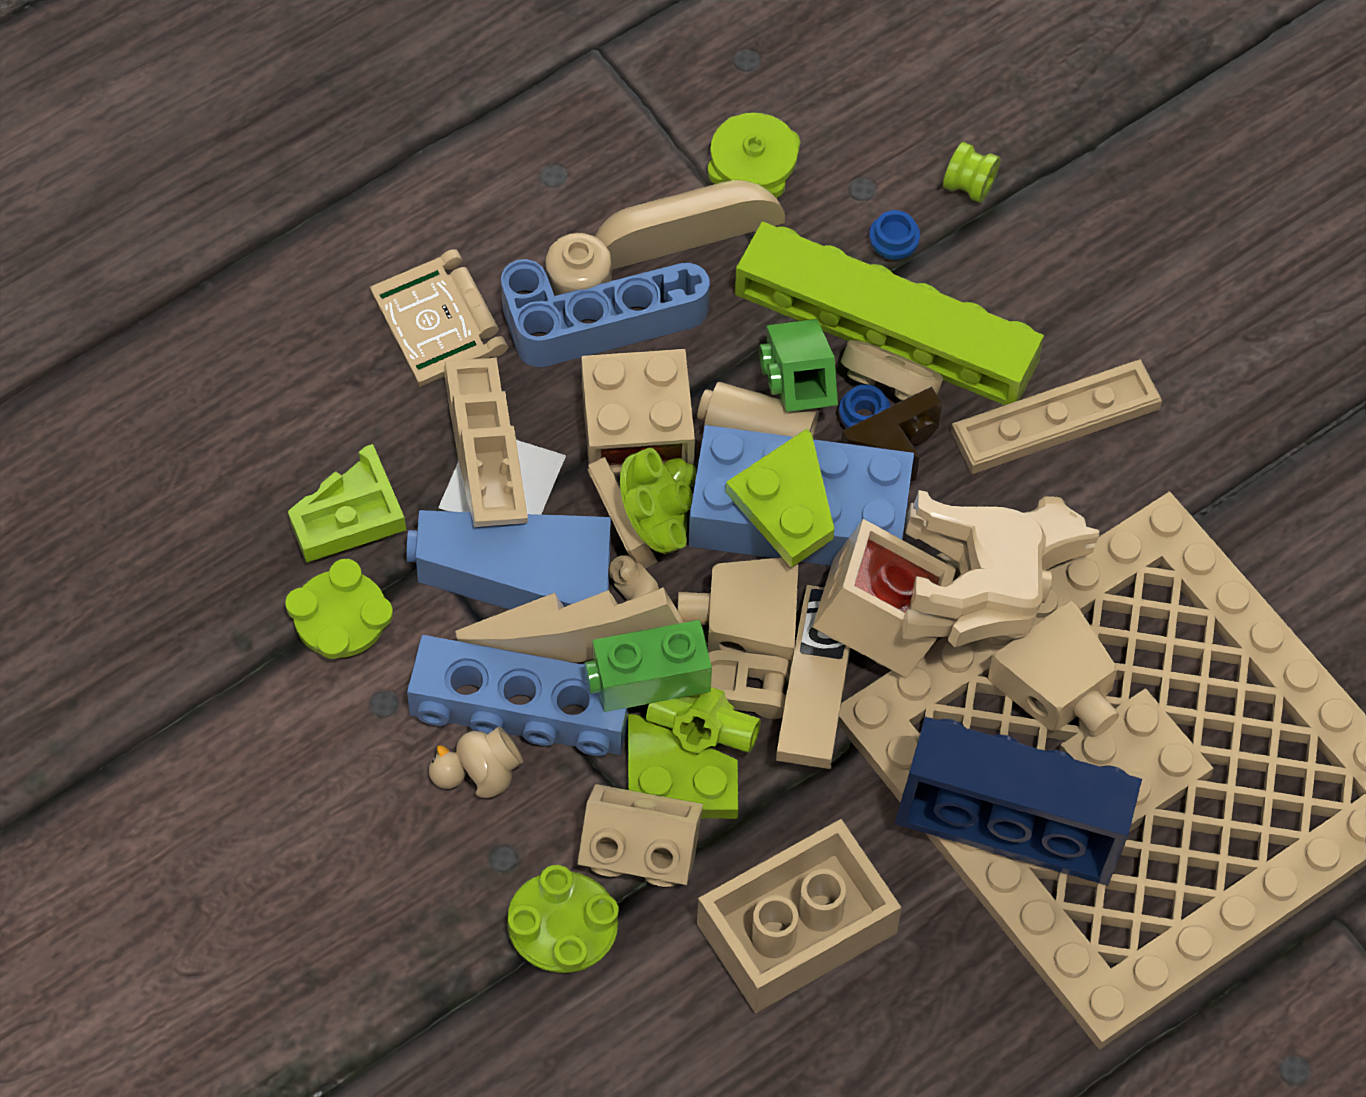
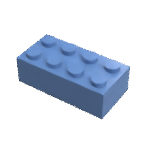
M705 425L690 512L689 547L769 558H782L725 493L728 480L793 437ZM813 439L835 530L832 541L801 562L831 566L833 558L863 519L903 539L914 453Z

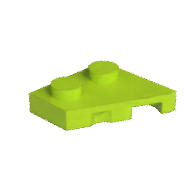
M807 428L726 482L725 493L791 568L834 539L835 528L812 433Z
M373 444L365 446L359 451L360 461L341 476L335 471L321 483L317 492L305 496L288 511L291 527L306 563L407 530L405 517Z
M628 714V790L703 804L701 819H738L737 759L710 747L705 748L701 754L683 749L680 739L672 733V730L647 721L646 718L637 714Z

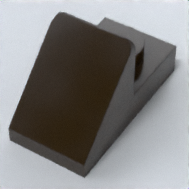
M931 386L843 430L841 443L914 453L910 480L914 481L917 479L919 455L912 444H919L927 440L939 428L942 401Z

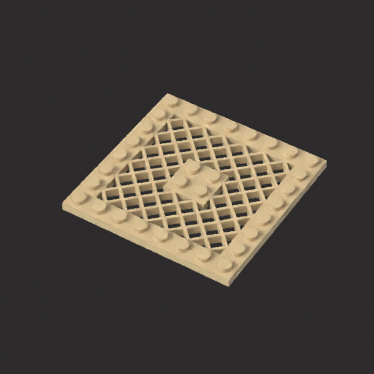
M1170 491L1101 535L1097 543H1094L1093 553L1064 561L1047 570L1051 571L1052 574L1050 591L1046 602L1041 603L1033 626L1072 599L1083 615L1093 609L1090 626L1102 644L1126 647L1124 664L1115 663L1117 669L1115 680L1122 681L1120 698L1104 697L1119 713V717L1104 733L1095 736L1080 719L1078 726L1066 724L1058 731H1052L1036 719L1011 716L1013 700L994 686L988 679L992 655L1015 639L1004 636L976 640L958 647H954L948 641L949 637L941 638L930 647L907 678L892 670L842 702L838 726L900 803L920 736L914 725L925 719V716L937 720L952 719L960 722L968 729H970V726L1000 730V734L1007 736L1008 732L1038 736L1036 748L1044 751L1046 738L1065 740L1061 744L1059 751L1068 753L1076 760L1097 766H1115L1124 770L1128 775L1142 778L1129 831L1131 832L1143 824L1141 842L1127 840L1121 853L1123 856L1139 858L1137 877L1113 874L1108 886L925 833L1099 1050L1366 866V714ZM1134 582L1133 598L1115 595ZM1143 583L1172 587L1170 604L1141 599ZM1180 590L1195 607L1179 605ZM1102 610L1130 614L1129 630L1100 627ZM1139 616L1168 620L1166 637L1137 632ZM1183 622L1205 626L1203 642L1175 638L1176 623ZM1214 629L1228 646L1212 644ZM1135 649L1164 653L1162 670L1133 666ZM1173 655L1201 659L1199 676L1171 672ZM1210 660L1239 665L1237 682L1209 678ZM1248 669L1263 686L1246 683ZM1131 682L1160 686L1158 702L1146 688L1129 699ZM1169 688L1197 692L1195 710L1168 706ZM967 691L965 708L946 705ZM975 692L1004 696L1003 713L973 710ZM1211 694L1235 698L1233 716L1205 711L1206 695ZM1249 700L1273 704L1271 721L1243 717L1244 701ZM1282 708L1298 726L1281 723ZM1177 724L1193 726L1192 742ZM1203 728L1231 732L1229 750L1202 746ZM1241 734L1269 738L1267 756L1240 752ZM1279 740L1307 744L1306 761L1277 757ZM1317 748L1332 766L1316 763ZM1211 764L1228 766L1226 784L1206 781L1211 778L1214 769ZM1237 768L1266 772L1264 790L1235 786ZM1275 774L1304 778L1302 796L1274 792ZM1314 780L1342 784L1340 802L1312 798ZM1352 789L1360 797L1353 803H1351ZM1185 795L1183 813L1163 810ZM1195 796L1224 800L1222 819L1193 815ZM1233 802L1262 806L1260 825L1231 821ZM1272 808L1300 812L1299 831L1270 827ZM1311 814L1331 817L1309 832ZM1152 825L1182 829L1180 847L1151 844ZM1191 831L1220 835L1218 854L1189 850ZM1230 837L1258 841L1257 859L1252 860L1228 856ZM1268 843L1289 846L1267 861ZM1148 860L1177 864L1176 882L1169 883L1146 879ZM1187 866L1216 870L1214 890L1185 885ZM1226 872L1247 875L1224 891ZM1038 878L1057 881L1055 899ZM1066 882L1096 887L1094 907L1064 902ZM1105 889L1135 893L1133 912L1104 909ZM1144 895L1173 899L1171 919L1142 915ZM1183 901L1204 904L1181 920ZM1072 920L1091 923L1089 941ZM1101 924L1130 929L1128 949L1098 944ZM1140 931L1161 934L1138 950ZM1106 962L1117 963V965L1110 968Z

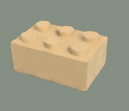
M840 819L699 897L697 925L756 1014L897 934L902 907L847 826Z

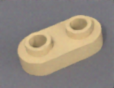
M849 340L841 359V363L848 368L847 375L850 378L868 385H876L878 381L895 389L894 395L901 400H905L931 386L936 394H938L943 381V377L939 373L926 366L862 341Z

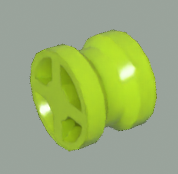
M963 141L957 147L948 165L943 187L952 192L958 189L969 193L971 200L982 203L994 183L1001 158L992 153L985 156L975 152L973 145Z

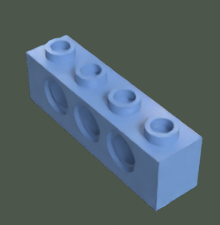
M422 635L407 690L410 716H415L424 723L434 726L453 723L468 726L474 731H482L487 734L497 727H501L507 734L522 736L528 742L536 745L549 746L559 743L575 746L583 753L594 756H603L607 753L621 755L628 726V714L631 713L632 707L604 712L600 693L590 694L583 664ZM463 685H474L479 688L477 692L470 695H463L455 691ZM515 695H527L532 698L529 703L523 705H516L508 701ZM572 704L580 705L586 709L577 715H569L561 711L565 706Z

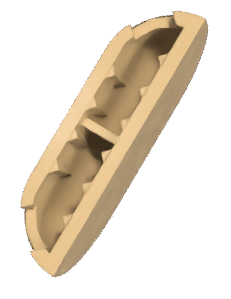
M731 180L622 209L610 216L601 225L595 237L601 240L609 250L613 270L757 231L762 221L773 226L784 224L785 213L775 196L764 187L749 181Z

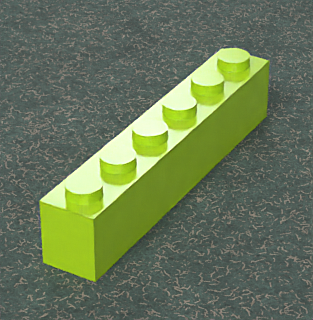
M762 221L736 267V296L797 321L817 319L824 332L846 341L857 340L883 348L936 371L943 377L944 381L1003 405H1008L1021 399L1040 360L1044 335L1035 332L1027 324L1019 321L1011 322L988 313L978 304L961 302L941 294L931 285L914 283L894 275L884 266L878 264L870 265L847 256L837 247L820 245L800 237L798 233L787 227H776Z

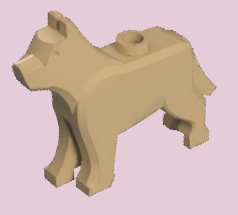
M919 490L915 502L910 504L906 516L905 533L916 540L920 539L959 562L961 576L948 586H938L931 583L927 578L916 577L911 598V610L908 609L903 618L902 638L916 641L918 637H949L948 641L954 647H958L972 641L995 636L1009 638L1026 636L1031 631L1041 603L1046 602L1050 591L1052 574L1051 571L1046 570L1064 561L1093 553L1094 543H1097L1099 538V530L1086 527L1084 517L1067 507L1065 501L1060 497H1044L1039 500L1036 509L1031 512L1022 513L1003 507L950 506L931 499L928 492Z

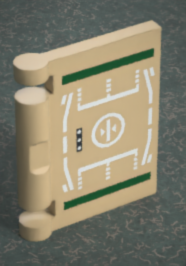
M455 249L445 252L439 258L370 286V291L419 387L445 377V361L497 357L504 354L508 349V345L502 336L494 337L486 344H483L481 339L493 337L497 334L499 328L466 267L457 268L461 265L462 258ZM455 269L449 275L445 272V270Z

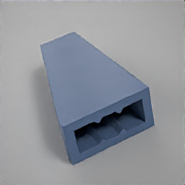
M419 510L418 530H408L407 562H416L419 583L511 610L552 593H555L563 606L566 607L609 590L611 517L527 514V523L474 527L470 512Z

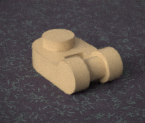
M715 650L708 653L712 666L711 687L724 691L728 702L735 707L734 710L755 712L759 716L769 719L783 717L786 701L784 687L785 684L789 683L792 663L789 660L777 656L728 650ZM748 677L762 680L763 689L747 687Z

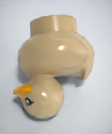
M497 727L488 734L482 731H470L463 734L458 740L456 752L449 751L442 745L437 746V755L431 760L429 765V776L436 786L443 789H452L461 784L467 771L472 780L477 784L476 795L481 798H491L505 792L510 786L512 770L523 763V757L514 741L501 727Z

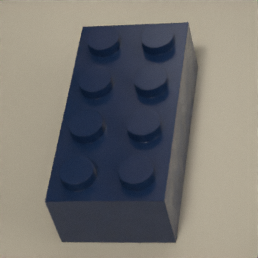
M925 716L895 824L1108 886L1129 835L1142 778L1128 775L1124 770L1115 766H1097L1076 760L1063 751H1044L1023 745L1007 735H989L971 730L952 719L937 720Z

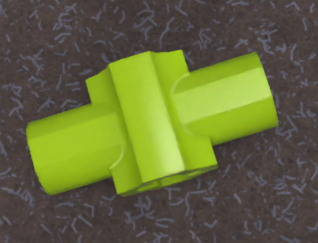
M711 687V692L650 703L646 715L647 721L672 728V733L678 736L683 749L699 754L705 748L716 746L718 743L750 753L756 743L761 725L760 718L734 711L735 707L728 702L725 692Z

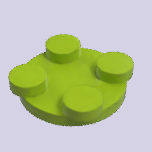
M744 113L730 117L716 130L712 138L708 177L714 184L731 180L753 182L764 187L777 198L783 194L785 180L788 179L796 167L800 150V138L784 122L768 114Z
M351 559L336 561L331 566L330 571L315 576L302 588L292 590L287 595L285 601L287 613L294 620V626L299 638L311 650L328 659L350 657L364 652L380 638L384 628L393 619L391 603L384 598L382 591L376 583L361 573L358 563Z

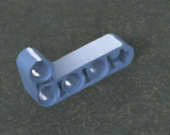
M528 259L516 260L508 264L501 275L503 313L517 354L523 362L534 367H546L577 359L581 356H588L691 329L700 325L707 318L709 312V276L703 268L692 263H679L602 283L590 289L575 290L556 296L553 294L545 270L535 261ZM523 290H528V291H531L532 293H530V294H523V295H522V294H518L517 292L523 291ZM639 306V307H643V308H645V309H644V310H640V311H635V310H631V309H629V308ZM585 319L596 320V322L590 324L582 323L580 321ZM535 332L547 333V335L539 337L530 334Z

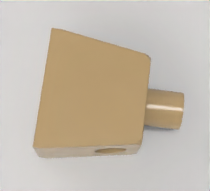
M771 558L714 565L712 567L711 594L679 592L678 612L682 617L683 623L700 620L701 625L709 626L708 653L715 650H728L782 657L792 663L795 648L798 564L791 568L783 558Z
M1072 599L1032 626L1031 631L1026 636L1015 638L992 655L988 675L989 681L1049 730L1058 731L1078 716L1095 736H1098L1108 730L1119 717V713L1104 698L1113 688L1117 673L1115 663Z

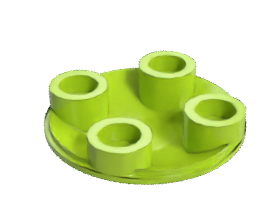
M647 448L631 454L625 459L621 468L620 491L626 514L633 528L650 548L659 553L669 554L684 548L687 543L686 512L691 510L693 499L690 487L682 480L675 481L670 471L662 463L661 457L653 448Z
M552 865L545 868L540 875L527 881L514 895L507 914L509 937L519 954L538 968L556 973L581 971L599 962L611 949L618 930V905L609 893L595 880L583 874L571 872L562 865Z

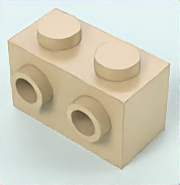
M595 784L586 805L578 865L589 866L592 871L604 876H620L623 873L645 877L647 882L662 887L675 886L677 883L687 885L694 865L703 804Z

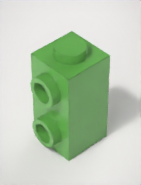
M812 319L766 325L768 344L759 345L762 373L763 375H768L771 395L779 394L786 412L837 406L835 357L818 320Z
M700 620L594 639L593 660L584 662L590 694L600 693L604 712L711 692L712 666Z

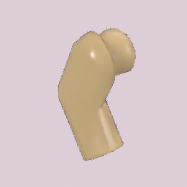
M618 556L611 562L609 576L613 580L615 587L627 601L659 589L657 582L639 562H635L630 556Z

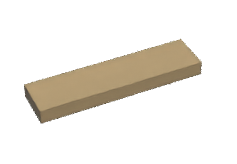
M1141 359L952 423L951 434L972 475L1160 410L1162 399Z

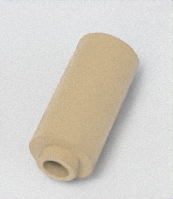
M718 382L714 391L705 389L699 404L697 419L705 421L704 427L709 425L791 437L796 436L807 428L812 433V437H814L819 410L813 408L786 412L779 398Z

